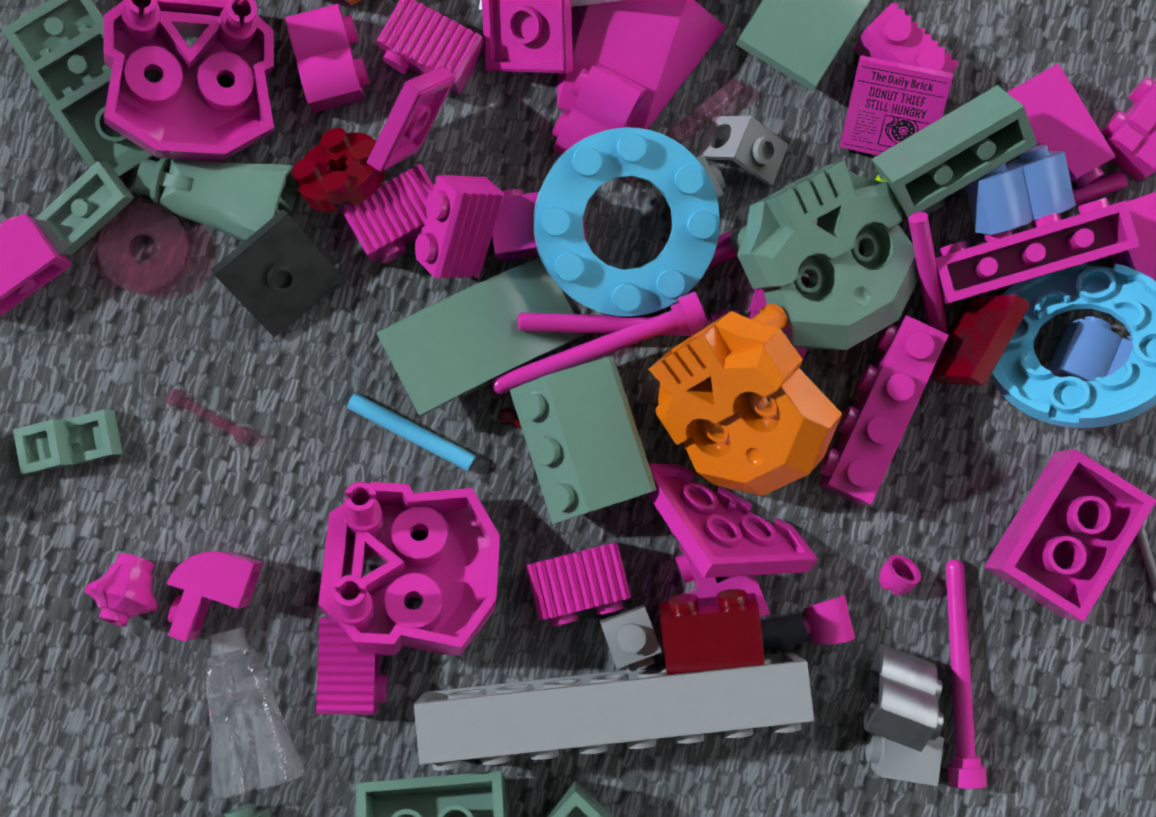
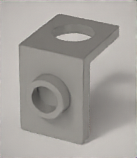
M714 116L698 156L703 154L706 160H733L761 182L773 185L788 144L752 116ZM731 127L729 140L722 147L715 148V141L720 132Z

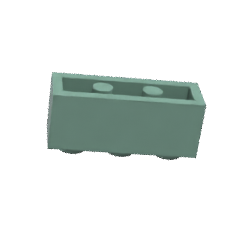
M996 85L874 157L872 162L881 181L888 183L899 208L909 218L911 214L927 209L1037 145L1024 106Z

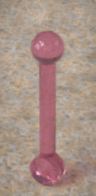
M172 389L167 393L166 401L170 406L176 408L184 407L232 434L234 440L239 444H246L251 440L252 434L249 428L245 426L236 427L186 399L183 391Z

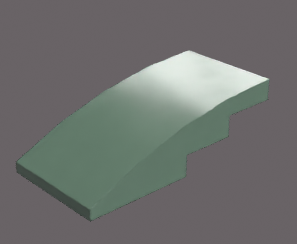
M49 0L1 29L26 65L24 69L50 105L48 109L89 168L97 161L108 162L120 177L140 165L142 159L153 157L152 154L104 123L112 69L104 64V18L93 0Z
M762 0L740 35L736 45L811 91H814L871 0Z
M540 257L466 288L376 332L420 417L462 395L465 397L492 383L494 378L534 363L585 336V333L518 330L517 319L519 313L574 314L561 288L548 274Z

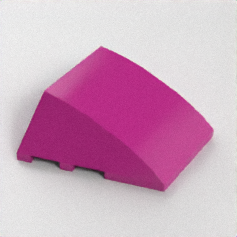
M624 0L571 7L573 71L558 73L557 109L571 112L577 96L571 94L578 75L583 69L590 71L593 65L600 63L647 88L629 128L648 130L674 97L679 87L690 73L695 70L711 46L723 34L726 26L695 0Z

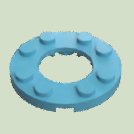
M625 127L590 135L575 143L556 160L538 192L534 209L533 227L541 261L548 274L562 291L580 304L597 312L614 316H640L659 311L677 302V298L686 295L703 277L717 246L720 214L713 184L701 163L690 151L674 139L661 133L642 128ZM634 176L649 181L663 193L671 209L672 230L668 242L656 259L640 268L619 269L606 265L592 253L584 238L582 218L587 201L599 186L616 177Z
M1086 263L1014 284L1003 294H1017L1030 303L1027 312L990 376L998 391L1017 409L1049 424L1072 428H1095L1118 424L1132 419L1156 405L1155 280L1135 269L1116 263L1114 268L1086 266ZM1073 309H1094L1112 315L1125 325L1132 337V351L1125 364L1112 375L1103 378L1097 377L1094 381H1083L1071 376L1061 378L1044 368L1034 353V339L1041 326L1055 315Z

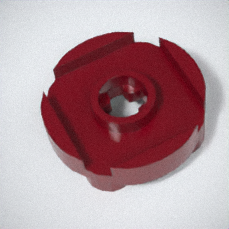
M333 128L324 133L320 143L312 148L302 160L298 161L291 170V175L306 203L311 208L321 212L338 211L335 204H341L349 200L352 206H355L369 198L379 188L386 173V170L378 171L366 163L376 144L375 139L363 133H346L342 128Z

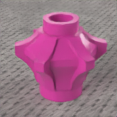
M119 553L115 563L109 567L107 572L99 579L88 584L84 593L96 601L98 608L101 610L98 618L113 625L126 627L129 619L135 618L139 614H149L150 611L156 612L159 604L153 595V576L151 575L155 565L141 557Z

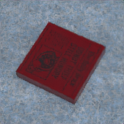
M1017 294L967 298L947 332L949 336L929 379L936 383L986 385L1027 312L1030 303Z

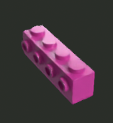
M1103 198L1078 206L1080 214L1061 220L1060 213H1053L1033 220L1031 222L1033 229L1016 234H1014L1013 229L994 235L985 234L986 243L968 248L966 241L939 248L940 257L935 259L943 305L1140 247L1127 201L1109 205L1107 198Z
M907 315L883 329L876 344V348L880 349L874 365L869 364L865 368L858 382L857 389L861 391L855 407L849 406L838 426V431L842 432L835 449L829 448L821 462L819 473L823 474L818 486L858 505H872L945 345L948 334Z

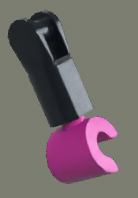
M845 594L803 608L805 613L803 617L800 611L760 620L763 651L765 649L773 650L808 642L807 635L809 634L811 642L814 644H839L855 639Z

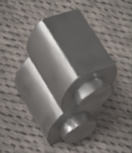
M881 644L871 660L866 673L865 730L922 752L929 740L935 741L941 732L944 716L939 712L938 700L942 691V681L937 679L935 664Z

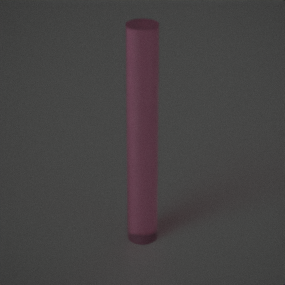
M731 79L668 131L665 136L682 144L743 94L744 89L736 79Z

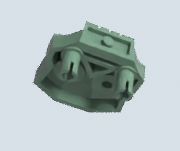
M845 160L826 165L750 205L747 225L734 229L731 234V246L738 253L737 256L752 288L762 289L767 304H776L786 312L788 324L783 333L793 347L820 350H848L898 321L919 279L913 244L898 224L902 221V212L888 183L856 175L847 169ZM817 219V225L811 223V221ZM859 242H862L865 248L863 256L858 251ZM803 272L809 276L807 287L801 281Z

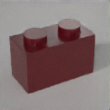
M728 589L719 592L717 597L698 598L694 594H679L669 598V602H660V621L667 674L765 665L760 613L755 593L746 594V591L742 589Z

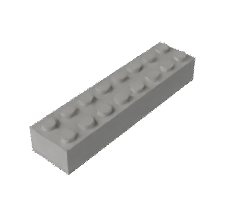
M793 652L765 654V665L667 674L665 665L646 667L634 672L619 670L426 691L414 703L419 765L432 763L433 770L442 771L459 768L462 766V760L481 758L482 765H497L511 761L510 755L530 753V759L543 760L558 757L559 749L578 747L579 754H597L607 751V744L627 742V748L643 749L656 746V739L675 737L676 743L687 744L704 741V733L723 731L725 738H743L753 735V728L772 726V732L775 733L799 731L802 729L801 723L814 721L808 663Z

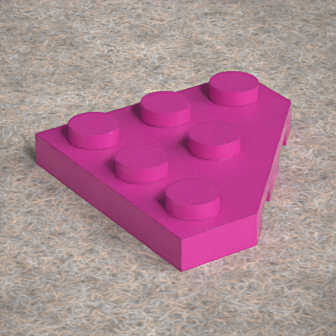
M648 463L657 488L656 491L647 493L648 498L655 505L670 527V531L678 539L703 578L810 572L817 562L818 558L792 525L779 518H776L772 524L766 519L750 512L752 503L719 486L716 493L711 491L704 485L693 481L695 472L680 464Z

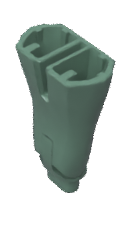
M161 158L159 162L142 159L134 183L135 193L149 196L154 204L179 216L216 229L242 242L280 212L278 209L292 212L298 188L291 175L293 165L232 163Z

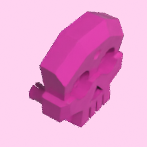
M124 0L104 14V64L112 69L104 123L158 158L224 161L272 134L274 123L266 79L270 77L274 67L273 29L257 15L258 8L255 0ZM182 36L197 37L198 39L190 48ZM150 69H155L162 74L163 78L159 82L153 83L148 81L144 74ZM220 75H228L233 79L234 85L230 88H224L218 84L217 78Z
M355 482L351 484L345 491L347 498H344L345 503L329 512L318 602L322 613L327 614L343 628L360 653L396 655L402 649V646L436 654L461 656L495 611L497 598L500 535L473 488L413 493L409 484L370 482L369 484L366 482ZM417 530H423L428 534V537L422 541H417L411 535ZM367 558H369L379 568L366 575ZM411 597H417L423 603L420 608L412 610L405 606V602Z

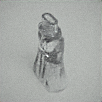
M245 627L208 636L212 657L206 659V664H208L206 667V691L211 728L213 799L221 800L247 793L255 788L257 790L305 776L306 771L279 710L264 665L257 653L250 654L257 650L255 646L249 647Z

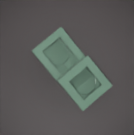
M103 409L65 420L52 419L13 430L21 475L59 469L123 454L115 410Z

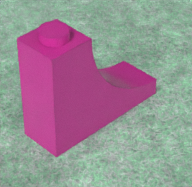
M1059 63L1007 92L1024 106L1037 142L1035 146L1048 145L1049 151H1065L1071 183L1075 182L1080 189L1104 175L1101 166L1116 156Z

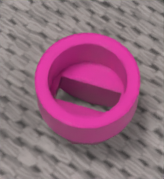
M902 555L890 556L879 572L881 587L884 590H891L894 596L906 595L921 580V573L918 567L910 559Z

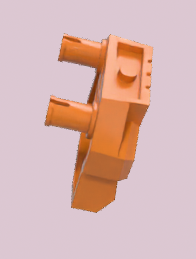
M770 303L762 307L759 313L752 319L730 311L669 350L648 369L660 382L658 403L654 412L676 445L683 442L696 472L714 485L764 496L809 475L824 458L842 416V413L799 368L803 359L783 333L788 324V316L776 304Z

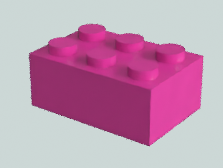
M1076 449L1054 452L983 568L1061 618L1084 622L1154 507L1156 500Z

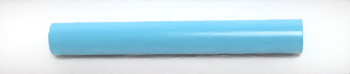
M356 392L348 402L347 409L466 471L470 470L476 458L475 454Z

